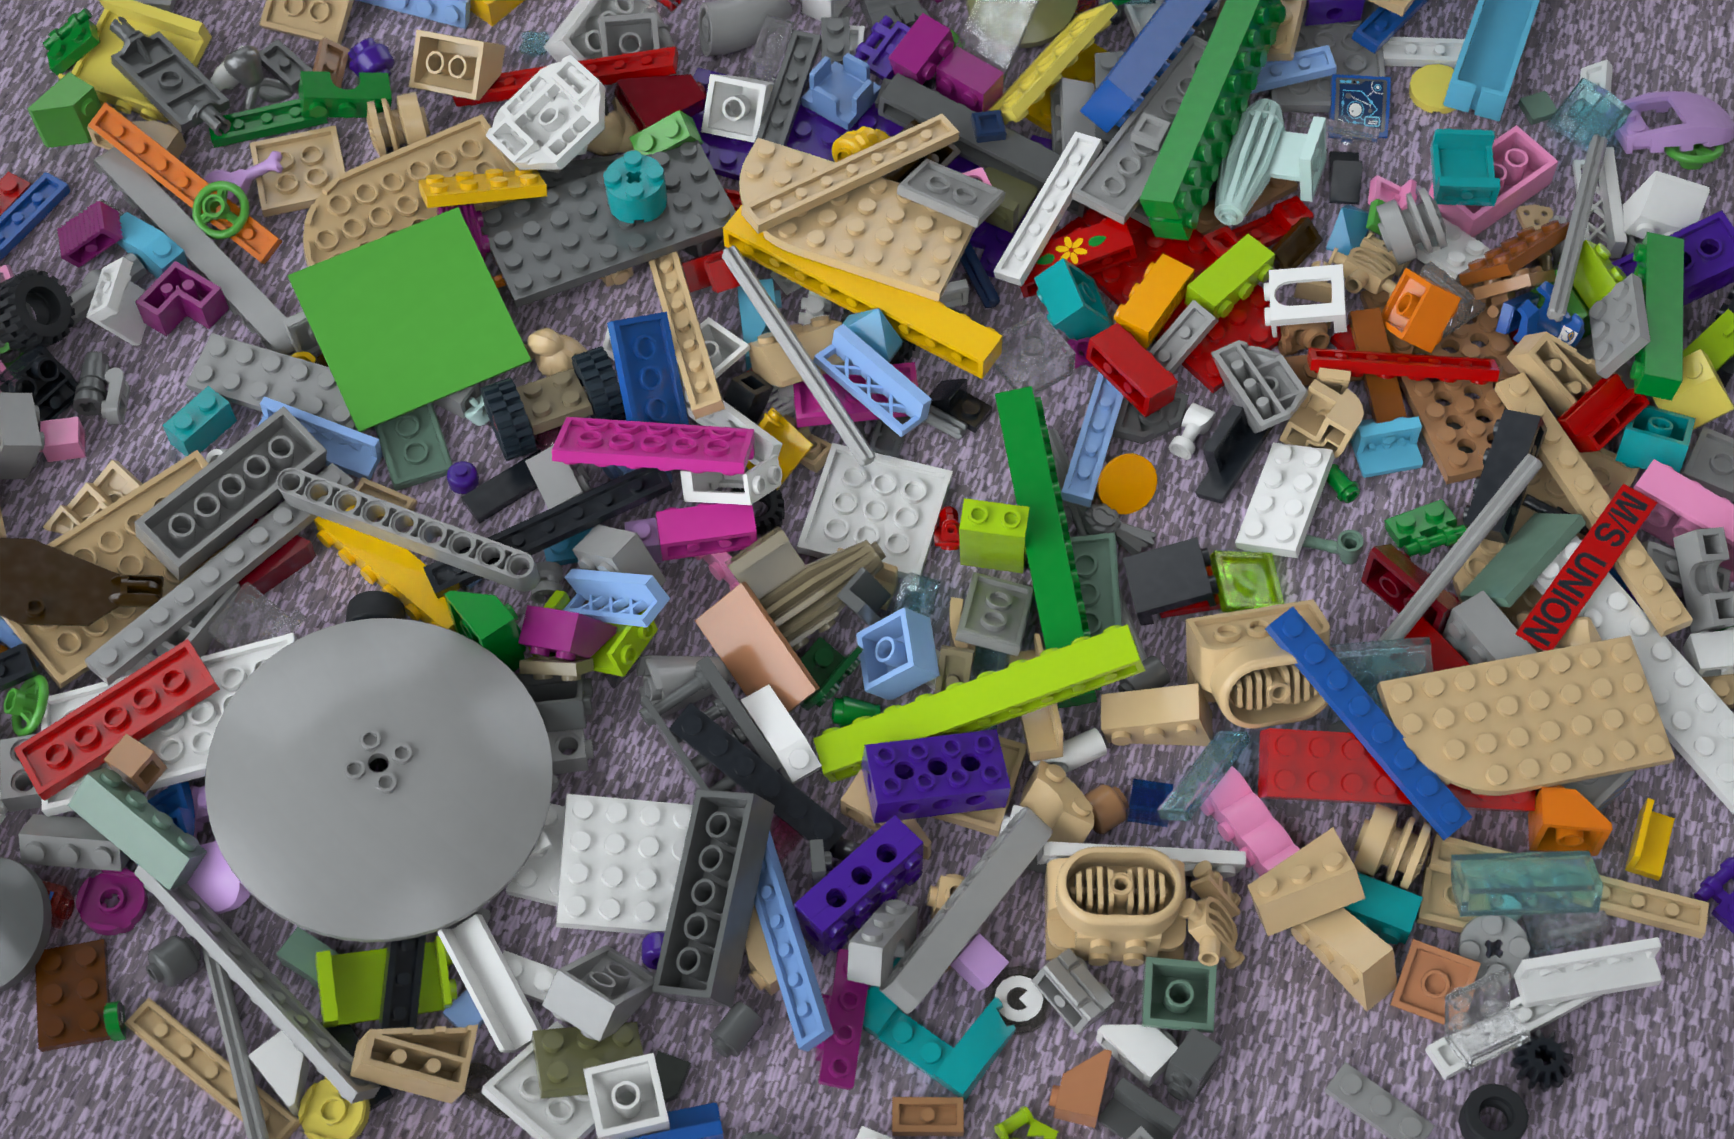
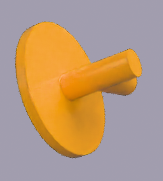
M1128 453L1115 457L1100 473L1096 487L1100 501L1111 509L1116 510L1118 514H1131L1139 511L1149 503L1156 491V470L1149 460L1138 454Z

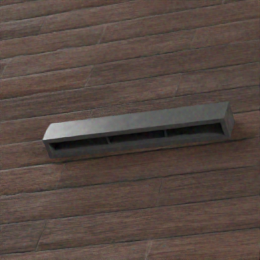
M899 73L894 76L880 95L878 115L905 128L914 119L922 123L943 114L959 131V140L953 143L962 151L959 156L984 169L992 167L1035 185L1038 189L1037 195L1061 157L1060 154L1044 147L1041 143L1034 142L1020 135L1015 130L1006 127V140L977 143L971 122V115L976 112ZM1072 200L1067 211L1082 218L1089 207Z

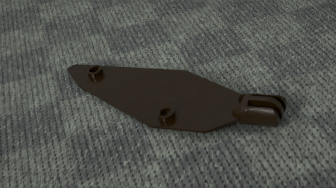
M0 538V616L18 624L89 626L118 607L150 608L162 598L163 576L120 575L34 539Z

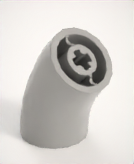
M716 0L702 3L699 10L698 30L703 54L705 57L725 55L755 45L781 27L792 15L793 10L788 0Z

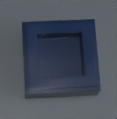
M1001 110L972 113L971 122L977 143L1006 140L1007 133Z

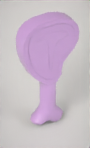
M272 151L265 161L247 170L239 169L234 172L224 170L212 171L205 177V180L208 183L216 181L232 182L238 185L246 194L254 179L270 171L282 172L283 167L280 164L282 154L278 151ZM228 191L227 198L236 204L239 201L235 194Z

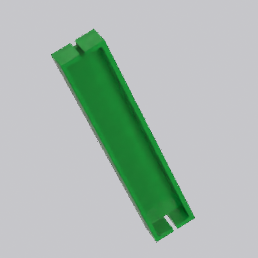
M1226 0L1139 199L1146 216L1149 217L1148 221L1155 237L1188 241L1193 229L1197 227L1199 214L1203 205H1206L1208 202L1209 191L1213 182L1218 178L1222 160L1228 155L1230 141L1238 131L1241 115L1247 110L1250 94L1257 86L1258 75L1261 68L1266 65L1269 49L1276 41L1280 23H1283L1285 20L1286 9L1282 5L1281 0Z
M1029 386L995 393V399L1016 503L1018 506L1029 507L1025 548L1046 650L1050 648L1060 649L1071 645L1077 638L1084 636L1091 638L1042 400L1041 396L1034 397L1033 388ZM1100 687L1058 702V709L1097 702L1095 691L1102 689Z

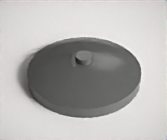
M0 857V993L18 984L35 967L47 945L52 922L50 898L40 877L28 866L4 857Z

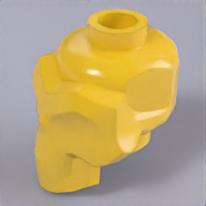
M862 126L857 131H847L837 138L832 145L833 160L838 162L886 140L890 136L880 129L874 130Z

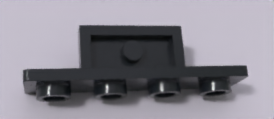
M1232 405L1227 414L1220 419L1219 425L1211 438H1208L1204 444L1203 454L1205 455L1209 471L1195 491L1197 497L1220 504L1224 503L1274 426L1254 433L1248 424L1244 408Z

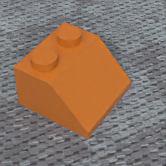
M1405 268L1381 313L1384 327L1400 339L1432 353L1435 346L1440 343L1443 331L1450 318L1456 314L1461 297L1420 274Z
M1562 785L1541 787L1535 798V811L1528 812L1530 851L1598 856L1612 832V823L1579 791L1567 789Z

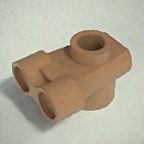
M1325 322L1283 325L1280 328L1282 338L1278 343V349L1283 356L1297 354L1298 350L1305 348L1326 349L1330 341L1327 334L1328 326Z

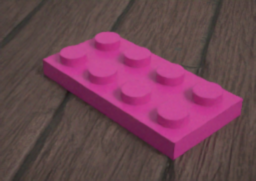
M915 362L891 364L918 387ZM827 373L823 374V377L853 422L879 419ZM849 375V379L853 383L866 384V380L861 375ZM801 381L793 384L797 428L832 424L806 383ZM871 393V398L875 402L888 403V398L883 394ZM893 412L894 418L908 416L905 413Z

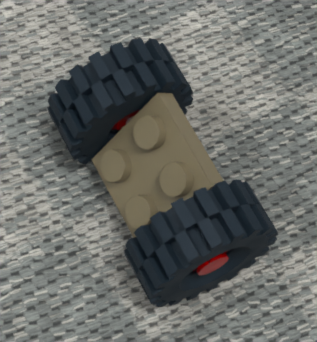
M602 346L572 356V365L575 370L572 368L519 387L515 386L512 378H507L480 388L487 415L506 461L537 451L533 433L536 435L562 426L566 417L585 418L591 416L594 419L626 420L615 370H613L610 359H608L607 352Z

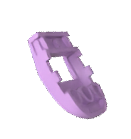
M1679 91L1646 93L1611 104L1609 111L1606 112L1607 124L1626 154H1633V150L1648 149L1650 153H1664V147L1679 146L1681 152L1693 151L1695 144L1701 143L1704 146L1713 147L1728 143L1734 138V121L1728 113L1711 99L1696 93ZM1669 108H1673L1683 124L1650 130L1641 117V112L1655 109L1656 113L1668 112Z
M205 785L190 787L195 810V838H197V832L203 831L204 823L210 822L206 805ZM216 841L200 845L207 853L187 884L217 915L240 907L249 898L251 893L246 890L233 874L221 854Z

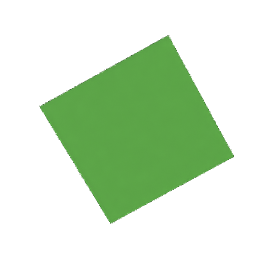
M458 207L287 275L359 432L532 361Z

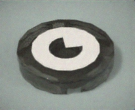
M1023 966L1006 967L986 988L984 994L985 1009L995 997L1000 999L1004 1008L998 1010L1006 1027L1014 1024L1016 1031L1013 1035L1031 1034L1038 1030L1050 1018L1053 1007L1031 982L1038 972Z

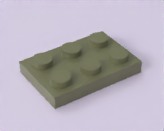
M625 1022L616 1033L600 1042L585 1037L577 1027L532 1031L531 1040L541 1099L587 1095L588 1090L583 1069L643 1055L637 1022Z

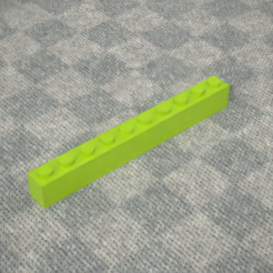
M1128 624L1124 626L1113 625L1106 628L1102 634L1091 638L1088 636L1077 638L1069 646L1060 649L1050 648L1040 653V656L1030 660H1016L1010 663L1008 668L997 672H983L975 680L966 683H953L942 692L920 695L915 698L914 702L903 706L892 705L887 707L883 711L884 713L873 717H859L852 722L853 724L842 728L832 727L822 732V735L813 738L820 764L822 765L823 774L833 783L858 774L860 769H862L861 762L864 746L867 744L980 731L1144 672L1145 668Z

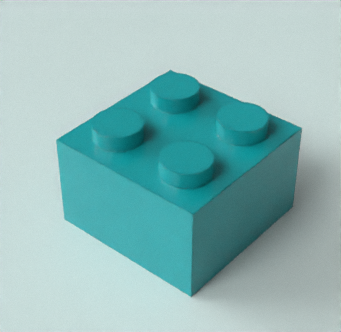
M1064 258L1034 278L1038 286L1037 296L1049 312L1046 315L1047 320L1054 329L1062 330L1070 339L1078 341L1086 337L1091 338L1114 325L1094 279Z
M1648 405L1625 426L1615 461L1621 462L1629 468L1647 469L1653 459L1662 464L1669 465L1676 472L1680 473L1690 444L1696 418Z

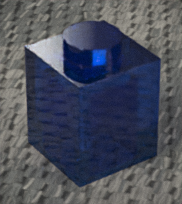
M1133 779L1127 821L1168 827L1169 817H1176L1179 798L1172 797L1174 784Z

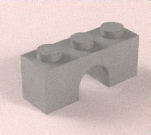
M1724 527L1696 529L1674 537L1686 608L1693 618L1690 625L1691 633L1706 630L1716 631L1734 626V591L1723 592L1717 582L1718 566L1721 562L1730 559Z
M885 900L849 941L847 980L878 987L883 985L893 973L894 956L902 958L916 940L918 907L907 905L902 900Z

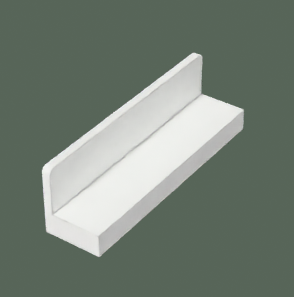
M482 914L473 915L454 929L443 928L437 931L501 1053H516L532 1043V1031L543 1029Z

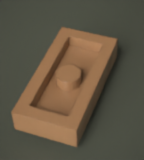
M323 37L319 42L313 71L330 72L334 85L341 88L350 49Z
M892 1097V1136H964V1098Z

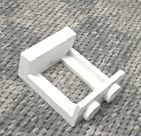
M1343 264L1269 270V282L1264 283L1265 301H1270V307L1264 308L1265 325L1271 326L1273 338L1277 337V326L1334 322L1335 333L1347 332ZM1331 280L1332 303L1284 306L1276 300V291L1283 285Z
M772 455L744 474L733 476L724 475L719 472L692 473L689 470H681L684 502L752 505L781 486L782 469L779 466L778 455ZM719 487L744 488L745 493L714 490Z

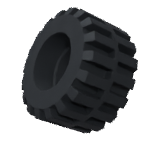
M34 269L19 273L0 283V341L3 344L8 342L9 348L13 350L20 349L21 353H26L38 346H51L68 336L71 332L69 328L74 325V320L71 316L75 315V308L71 307L70 303L73 300L71 296H67L65 292L67 291L66 287L58 284L59 279L55 276L48 277V272H37ZM26 302L33 308L37 321L29 314Z

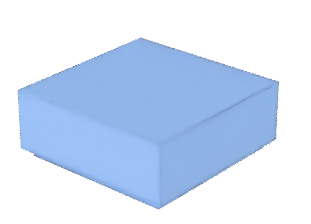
M467 989L452 1003L451 1008H446L442 1012L444 1017L456 1028L466 1027L467 1025H478L479 1028L484 1023Z

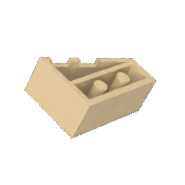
M1334 827L1247 885L1257 915L1267 936L1365 899L1356 867Z

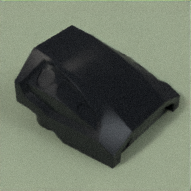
M38 346L24 353L0 374V390L2 392L32 393L34 405H37L40 411L39 432L40 421L56 419L73 404L76 386L79 385L71 373L44 346Z

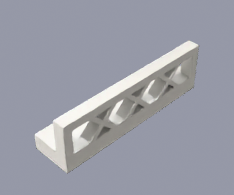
M1606 147L1598 180L1599 187L1597 186L1596 193L1600 195V200L1596 204H1592L1590 214L1594 212L1600 216L1604 223L1599 228H1596L1588 222L1584 241H1591L1598 236L1607 243V249L1611 253L1610 258H1621L1627 244L1626 233H1624L1623 210L1614 147ZM1574 159L1572 162L1576 195L1582 175L1581 168L1584 167L1585 160Z
M1659 937L1522 960L1514 974L1523 1007L1527 1008L1659 985L1662 982V977L1655 960V956L1662 947Z

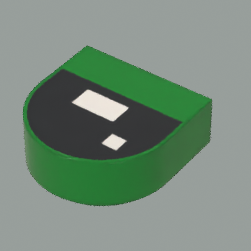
M121 1001L106 1003L104 1006V1023L107 1034L114 1042L126 1040L124 1005Z

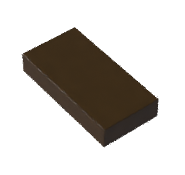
M1302 217L1271 249L1275 253L1273 266L1276 270L1297 268L1323 241L1309 217Z

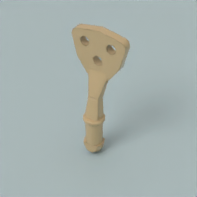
M1535 204L1519 206L1515 212L1523 229L1534 226L1535 230L1541 229L1542 225L1548 223L1553 218V210L1551 208ZM1549 250L1537 257L1543 271L1553 269L1552 254Z

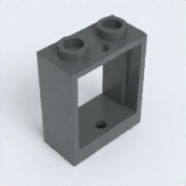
M514 673L533 698L547 732L586 729L587 715H592L593 713L591 700L593 698V686L591 678L585 679V674H582L580 680L562 681L561 676L553 675L551 679L535 680L533 679V674Z

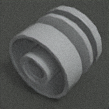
M1425 187L1418 189L1421 200L1420 204H1415L1411 193L1406 194L1408 208L1405 210L1400 208L1395 199L1376 206L1381 223L1377 224L1387 251L1393 252L1398 266L1417 259L1415 244L1421 242L1428 253L1433 252L1430 238L1435 237L1440 249L1448 246L1444 220L1436 201L1428 194Z

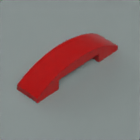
M1296 195L1275 204L1268 215L1233 230L1228 226H1224L1204 235L1202 240L1218 258L1247 234L1268 248L1277 243L1302 217H1309L1310 220H1313L1314 214Z

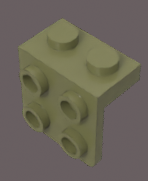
M987 167L984 171L991 185L1006 193L1004 201L984 221L1013 233L1037 196L1038 189L1035 185L992 167Z

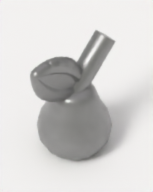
M245 45L226 55L224 59L226 71L247 88L242 111L254 109L257 96L270 103H279L292 97V92L283 82L263 77L261 56L255 47Z

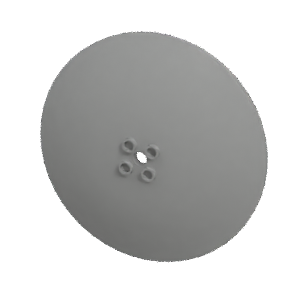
M371 618L329 626L294 641L268 658L246 679L225 708L209 748L205 775L206 805L212 832L225 861L246 890L275 914L303 929L323 936L358 942H391L433 933L463 920L494 899L515 878L537 845L549 811L553 785L551 748L543 719L533 698L511 669L493 653L457 632L434 624L397 618ZM377 758H383L389 763L387 769L379 773L370 770L369 765Z

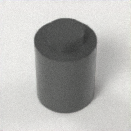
M1150 656L1142 661L1145 671L1119 680L1118 690L1119 692L1161 688L1170 682L1169 673L1157 657Z
M737 1001L710 1034L714 1041L711 1045L720 1055L726 1058L730 1054L738 1057L764 1022L753 1009Z

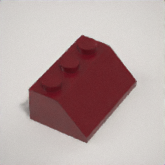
M1392 544L1375 546L1370 550L1361 582L1399 614L1431 574L1422 571L1411 561L1405 552L1399 551ZM1444 589L1423 614V617L1442 635L1452 609L1461 604L1460 600L1455 594Z

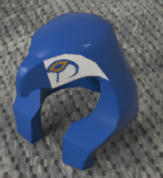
M1546 280L1536 288L1545 297L1542 307L1538 309L1527 299L1517 309L1522 317L1518 332L1513 340L1519 343L1525 335L1548 332L1576 348L1585 332L1584 322L1576 313L1571 317L1567 311L1560 322L1547 317L1554 285Z

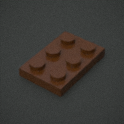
M105 939L45 949L40 960L35 965L38 1049L44 1052L111 1040L104 1023V1006L110 1002L107 942Z

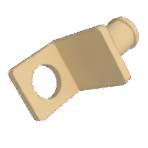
M1321 261L1313 262L1311 267L1320 266ZM1327 262L1323 263V266L1329 265ZM1328 281L1297 283L1294 298L1332 303V287ZM1326 322L1328 329H1330L1331 322Z

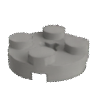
M1486 914L1477 916L1465 925L1459 936V955L1481 963L1476 979L1482 982L1502 984L1514 979V974L1521 961L1529 957L1530 944L1525 931L1516 921L1505 915ZM1497 939L1502 942L1500 949L1503 953L1499 957L1497 955H1492L1490 958L1487 957L1485 953L1488 949L1484 945L1486 941L1489 940L1494 943Z

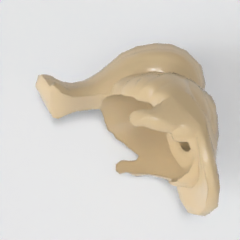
M616 97L612 101L614 111L612 110L607 116L605 115V129L587 146V151L590 153L607 156L618 152L626 153L634 150L629 137L639 131Z
M543 328L533 332L528 336L527 344H524L531 360L535 358L538 370L546 377L572 368L575 370L572 365V356L588 351L574 338L561 335L550 328Z

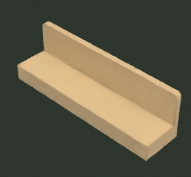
M1039 633L1034 634V650L1020 651L1019 656L1007 654L1008 666L1016 660H1030L1040 656V653L1044 650ZM1057 703L1019 716L1030 761L1063 757V728Z

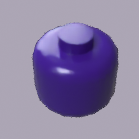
M459 461L451 465L447 471L449 487L455 493L467 494L479 484L478 472L472 463Z
M664 932L650 933L642 940V962L650 969L657 970Z

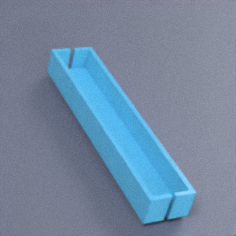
M1478 0L1449 83L1443 106L1467 113L1469 109L1475 110L1474 115L1500 121L1540 0Z

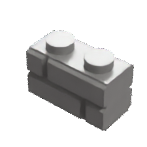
M1069 948L1042 967L1031 981L1077 1035L1101 1018L1115 1003L1108 987L1098 982L1089 972L1086 962L1081 957L1076 956Z

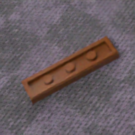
M1380 307L1350 311L1348 320L1356 351L1391 353ZM1364 374L1362 376L1373 422L1383 423L1393 421L1399 417L1407 418L1397 376L1392 379H1383L1374 374Z

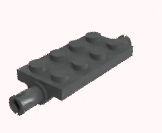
M118 17V20L114 19L112 21L110 30L124 42L121 51L111 55L112 64L181 133L203 122L217 136L222 135L219 128L224 134L227 133L231 123L220 113L230 108L229 99L160 31L148 36L140 30H135L124 17Z

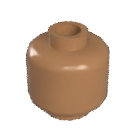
M1101 784L1084 795L1093 806L1094 827L1092 829L1096 833L1105 834L1125 821L1127 817L1126 810H1128L1129 804L1124 794L1116 786L1111 788L1109 785Z

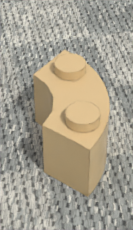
M1040 760L1023 788L1019 806L1031 809L1053 830L1048 842L1084 843L1094 827L1092 804L1086 799L1082 791L1066 776V772L1060 766L1048 764Z

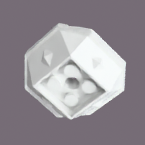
M569 55L563 58L561 62L542 68L498 110L493 126L489 128L486 137L519 170H544L559 173L577 155L586 154L588 144L605 129V87L582 64Z

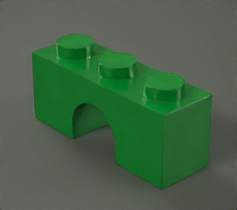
M301 71L298 92L302 117L367 118V102L374 101L377 113L384 112L381 101L383 98H386L391 108L392 95L388 73L359 72L357 87L349 90L341 89L334 85L330 72Z

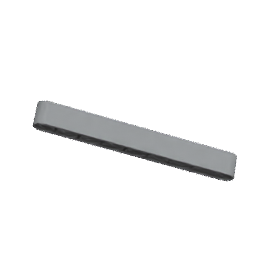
M286 468L277 476V488L287 504L294 508L518 591H531L539 584L540 573L533 558L526 552L297 468ZM299 485L296 489L290 490L293 486ZM327 495L325 499L317 501L321 496ZM356 505L354 509L345 511L348 507ZM384 516L380 521L373 522L375 518ZM413 526L408 532H402L404 528ZM442 537L438 542L430 543L433 538ZM471 547L468 552L459 554L461 549ZM493 558H500L495 564H487ZM521 569H529L524 575H516Z

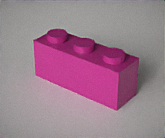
M701 503L694 507L680 509L671 507L664 511L656 512L662 561L743 550L757 541V530L752 505Z

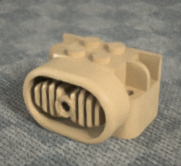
M1314 599L1186 619L1187 684L1198 683L1207 702H1217L1223 715L1231 723L1242 728L1256 729L1295 723L1310 719L1319 714L1328 703L1295 666L1297 664L1295 657L1281 649L1265 630L1269 624L1293 606L1330 649V625Z
M1102 846L1088 847L1077 851L1069 858H1058L1049 861L1046 865L1044 881L1046 960L1051 961L1057 958L1068 948L1076 956L1081 957L1084 961H1088L1093 966H1104L1109 961H1123V964L1126 966H1140L1146 961V957L1184 960L1183 943L1186 938V919L1178 913L1182 901L1186 899L1184 863L1176 859H1170L1164 853L1152 848Z

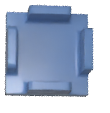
M846 53L843 56V65L836 61L831 65V58L824 56L809 73L810 87L801 97L802 106L849 131L876 101L881 86L871 81L870 65L857 57Z

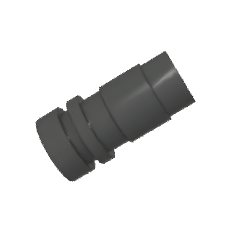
M88 352L82 364L80 384L76 386L73 408L77 413L84 416L101 415V404L107 397L105 388L108 383L105 379V374L111 367L109 366V357L102 352Z

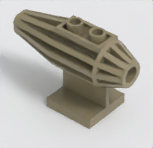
M777 526L727 560L725 564L739 584L747 582L792 649L796 651L809 642L807 636L816 630L823 633L836 624L834 618L846 606L836 595L859 569L864 567L874 577L884 567L881 560L886 558L876 541L870 544L867 540H864L805 565L784 531Z

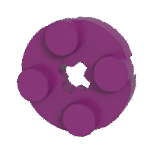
M123 868L122 871L101 870L102 873L96 875L93 879L91 876L86 879L76 897V907L84 924L91 931L101 935L112 936L130 932L142 919L148 905L147 891L139 878L131 870ZM114 894H118L120 902L116 906L108 908L104 901L112 899Z

